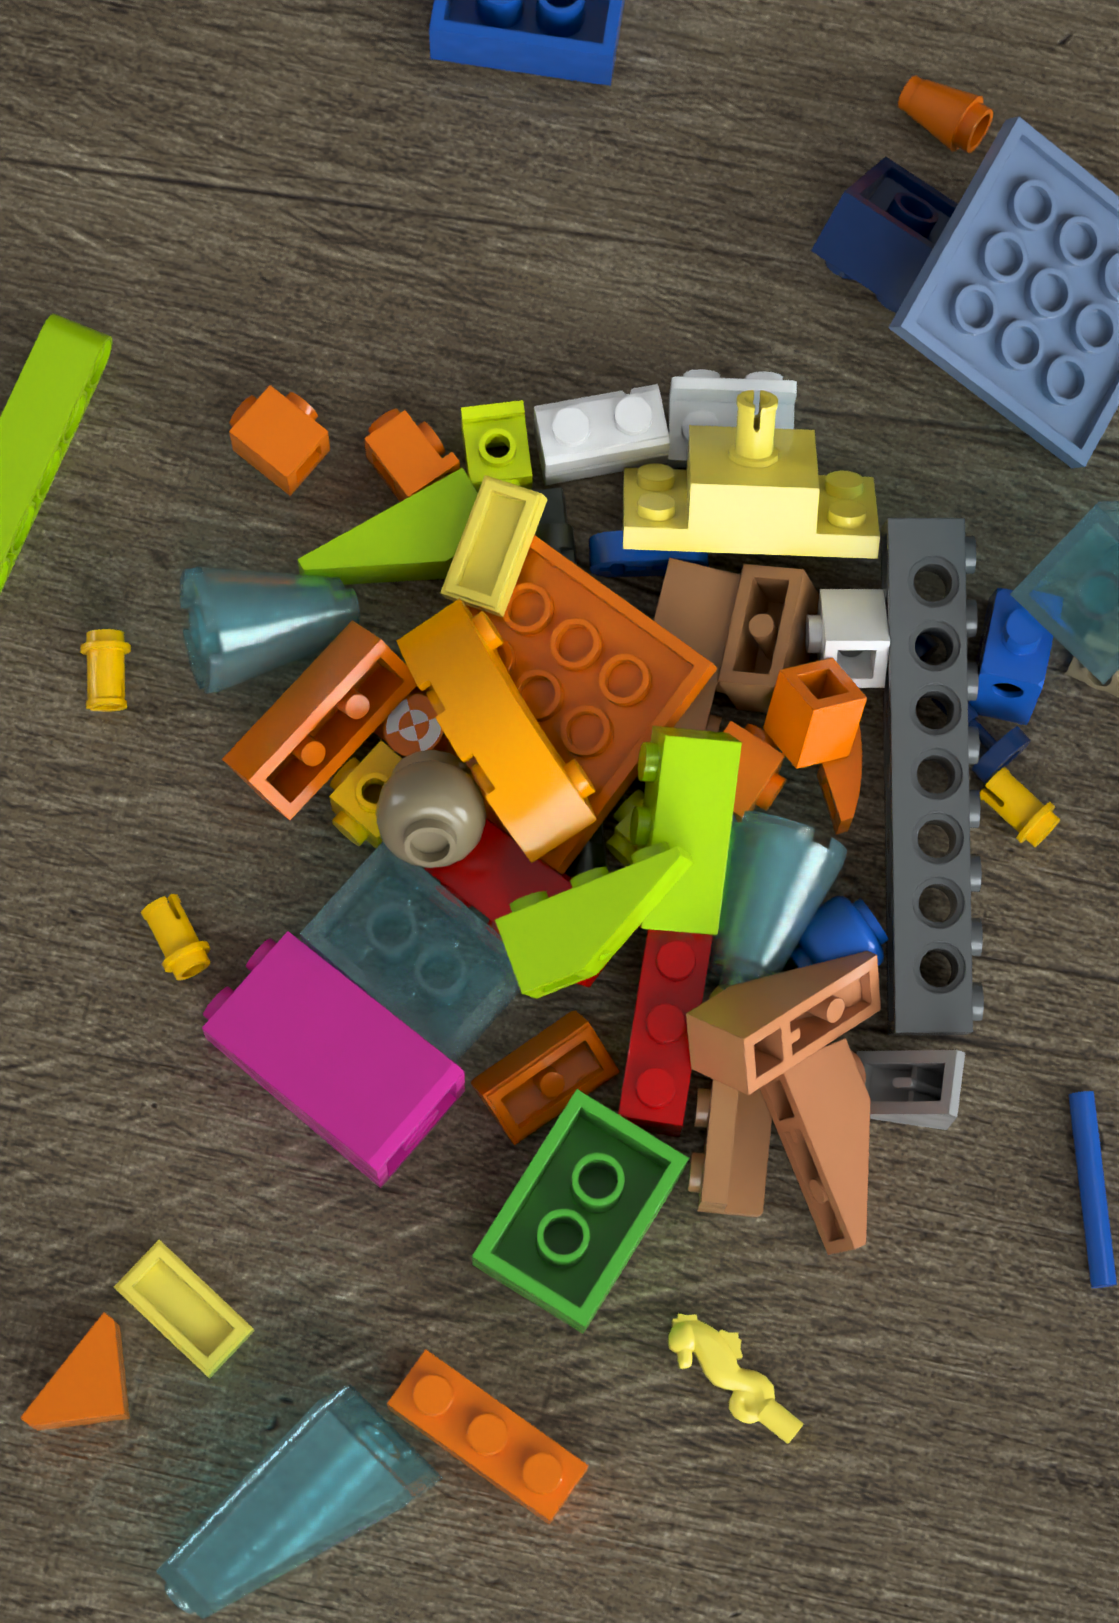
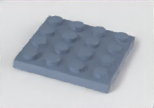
M1018 116L1005 120L888 328L1071 468L1086 466L1119 406V196Z

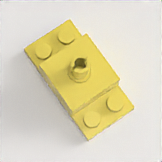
M754 390L738 394L736 401L738 407L736 427L689 425L686 470H676L659 463L645 464L639 468L624 467L623 549L878 559L880 531L874 477H862L851 471H834L828 475H818L815 430L776 429L775 417L778 398L770 392L760 390L759 413L757 415H754Z

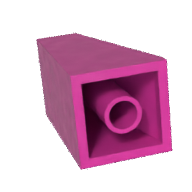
M289 931L277 943L272 938H269L248 960L246 968L251 973L238 988L233 991L229 986H226L206 1007L203 1016L208 1021L202 1027L203 1033L210 1043L379 1188H382L465 1092L464 1070Z

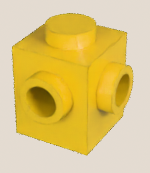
M382 740L361 762L353 757L337 772L330 783V787L335 791L329 796L331 809L337 814L332 819L334 826L355 845L361 846L366 840L378 851L385 844L380 837L376 820L377 803L383 785L392 776L394 767L402 760Z

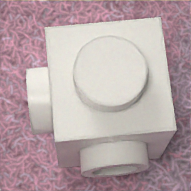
M820 589L817 615H807L806 652L817 653L818 661L834 658L859 688H885L890 635L884 590Z

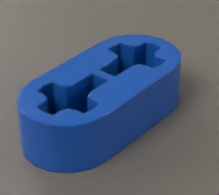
M623 530L597 533L589 538V570L598 576H665L669 558L709 567L708 552L623 549Z

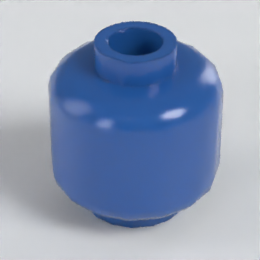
M835 896L794 925L793 936L799 947L789 955L796 966L802 968L869 951L877 954L879 966L884 960V950L881 945L889 939L861 898L852 903L844 896Z

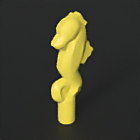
M678 1313L677 1318L672 1319V1329L668 1335V1346L671 1351L677 1354L679 1369H687L691 1366L692 1352H694L705 1376L711 1383L724 1390L733 1391L729 1399V1410L736 1419L749 1424L759 1421L789 1444L804 1423L775 1401L774 1386L766 1376L755 1370L739 1367L737 1360L742 1359L743 1356L740 1349L742 1340L738 1338V1333L727 1332L722 1329L718 1332L706 1323L699 1321L697 1314L684 1315Z

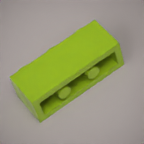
M652 726L651 742H643L638 758V778L640 781H646L643 807L635 806L632 812L630 823L631 844L638 845L637 851L654 844L667 842L670 849L679 846L690 853L693 860L690 868L639 925L641 929L718 935L742 742L729 733Z

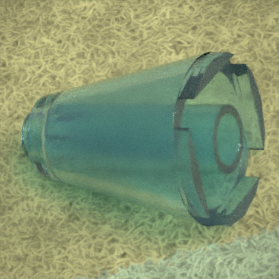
M199 566L183 569L181 574L180 609L189 608V629H183L185 646L195 682L199 689L205 688L204 693L206 694L218 693L324 650L352 620L358 624L360 622L359 603L355 590L353 588L345 589L339 577Z
M745 811L742 822H738L733 813L718 935H713L710 959V971L721 977L718 985L720 988L725 990L731 985L782 972L803 933L844 866L848 850L839 841L831 837L827 849L812 842L816 829L804 824L756 811Z

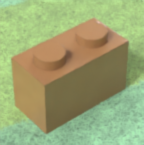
M743 564L718 679L719 684L737 710L767 713L779 670L809 663L811 653L806 652L805 645L807 615H817L819 593L804 569Z

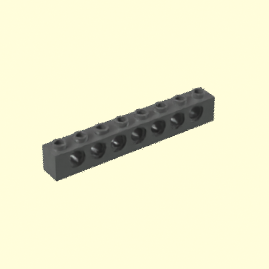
M888 518L880 529L881 589L884 590L890 635L885 688H883L886 935L889 939L886 941L888 1035H966L973 1033V1021H982L984 1010L982 983L972 982V956H981L983 945L981 918H971V892H980L982 880L980 854H970V828H979L981 814L979 790H969V764H978L980 749L978 727L968 726V701L977 700L979 683L977 663L967 662V637H975L977 632V603L975 599H966V574H974L976 569L975 536H965V518ZM920 572H932L938 575L945 585L944 599L931 602L921 598L914 587L915 575ZM929 634L936 636L943 642L946 648V659L943 664L929 665L920 660L915 651V641L918 636ZM929 697L940 701L947 711V722L944 728L930 729L921 724L916 715L918 700ZM934 761L944 767L948 775V785L944 792L930 793L921 787L917 779V769L921 762ZM923 825H937L946 832L949 838V849L944 857L933 858L921 850L918 844V833ZM936 888L948 897L950 912L944 922H932L921 913L919 897L924 889ZM927 952L940 953L950 963L951 976L943 987L931 986L921 976L920 962Z

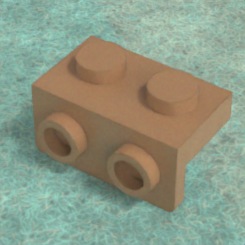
M711 1079L710 1089L698 1088L694 1127L706 1128L703 1153H691L688 1177V1191L699 1193L697 1211L755 1218L762 1215L772 1117L760 1088L747 1095L714 1079Z

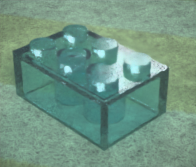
M384 842L375 849L300 932L301 941L455 1064L521 991L501 936L423 868L410 865L395 857Z

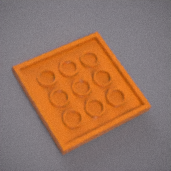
M534 535L504 617L483 612L489 617L504 641V644L496 648L530 711L564 763L567 764L575 759L585 771L596 790L588 796V800L597 820L540 857L563 875L637 777L640 748L643 742H651L652 726L674 727L718 668ZM466 605L473 616L482 612V610ZM416 686L408 695L421 694L427 696L426 692L429 691V688L422 691ZM383 721L375 729L374 733L387 742L383 732ZM448 741L447 745L442 751L451 753L452 755L459 758L451 743ZM473 757L466 762V765L472 771L473 779L482 791L486 818L512 836L485 798L487 794L475 777L471 767L477 763V760Z

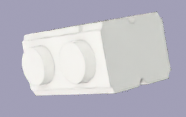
M658 384L633 388L630 394L616 391L534 406L533 427L545 485L622 472L624 467L639 468L650 463H668L670 440Z

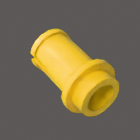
M98 629L86 633V642L80 646V653L87 655L86 709L110 712L127 708V700H125V655L131 652V645L124 642L123 631Z
M1006 767L999 770L986 783L985 787L987 789L983 788L979 792L980 800L985 801L1019 833L1016 839L1020 843L1027 840L1033 847H1036L1060 822V818L1053 813L1055 806L1051 802L1044 805L1013 777Z
M170 894L168 898L163 896L148 904L141 911V914L151 928L166 958L162 963L165 972H173L176 980H185L199 974L211 964L207 955L211 948L207 941H199L180 904L181 900L178 894Z

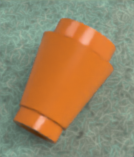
M917 75L909 79L898 100L899 109L907 112L911 118L953 152L959 148L967 153L974 151L984 138L993 118V109L983 104L982 96L928 79L924 80Z

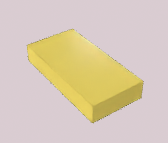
M485 475L440 594L452 601L460 598L467 606L504 617L548 500L544 494Z
M160 1240L114 1286L135 1309L209 1379L255 1331Z

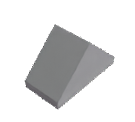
M959 1050L857 1051V1055L866 1072L865 1086L870 1096V1119L947 1130L957 1118L965 1052Z

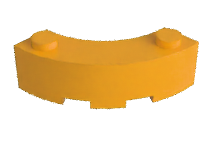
M459 598L396 640L417 686L422 691L429 688V691L426 693L438 714L435 718L461 761L465 763L475 757L477 763L471 767L475 777L487 794L485 798L531 863L597 820L588 800V796L596 791L592 782L575 759L567 764L564 763L544 733L504 666L496 649L504 644V641L494 624L483 611L473 616Z

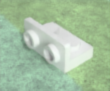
M704 369L687 371L683 374V377H672L669 393L668 433L670 448L667 466L687 468L689 425L736 427L737 396L744 391L754 390V415L759 413L760 390L777 396L778 407L776 409L775 428L794 429V404L797 395V382L783 380L780 374L774 372H753L746 375L745 379L721 378L718 372Z

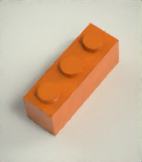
M352 620L222 760L263 800L290 821L417 684L407 665L382 639Z
M426 1349L387 1403L388 1409L547 1524L552 1522L589 1466Z

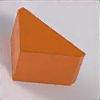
M103 1312L20 1417L23 1421L37 1431L130 1419L121 1330L115 1320Z

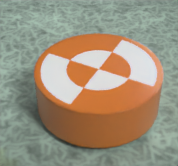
M421 694L407 695L384 720L383 732L388 745L404 758L419 751H442L449 741L435 718L438 714L427 696Z

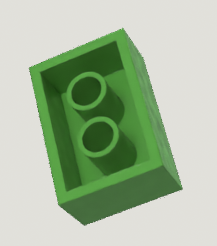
M576 1089L472 1255V1265L584 1334L684 1172L689 1158Z

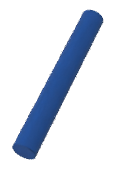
M1093 1091L1075 1092L1068 1094L1090 1283L1091 1288L1111 1287L1117 1285L1095 1096Z

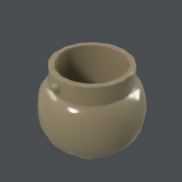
M437 750L419 751L403 758L394 767L392 776L383 785L376 808V820L380 837L395 857L408 864L426 868L449 866L464 859L479 843L487 817L482 791L474 781L470 768L460 758L451 753Z

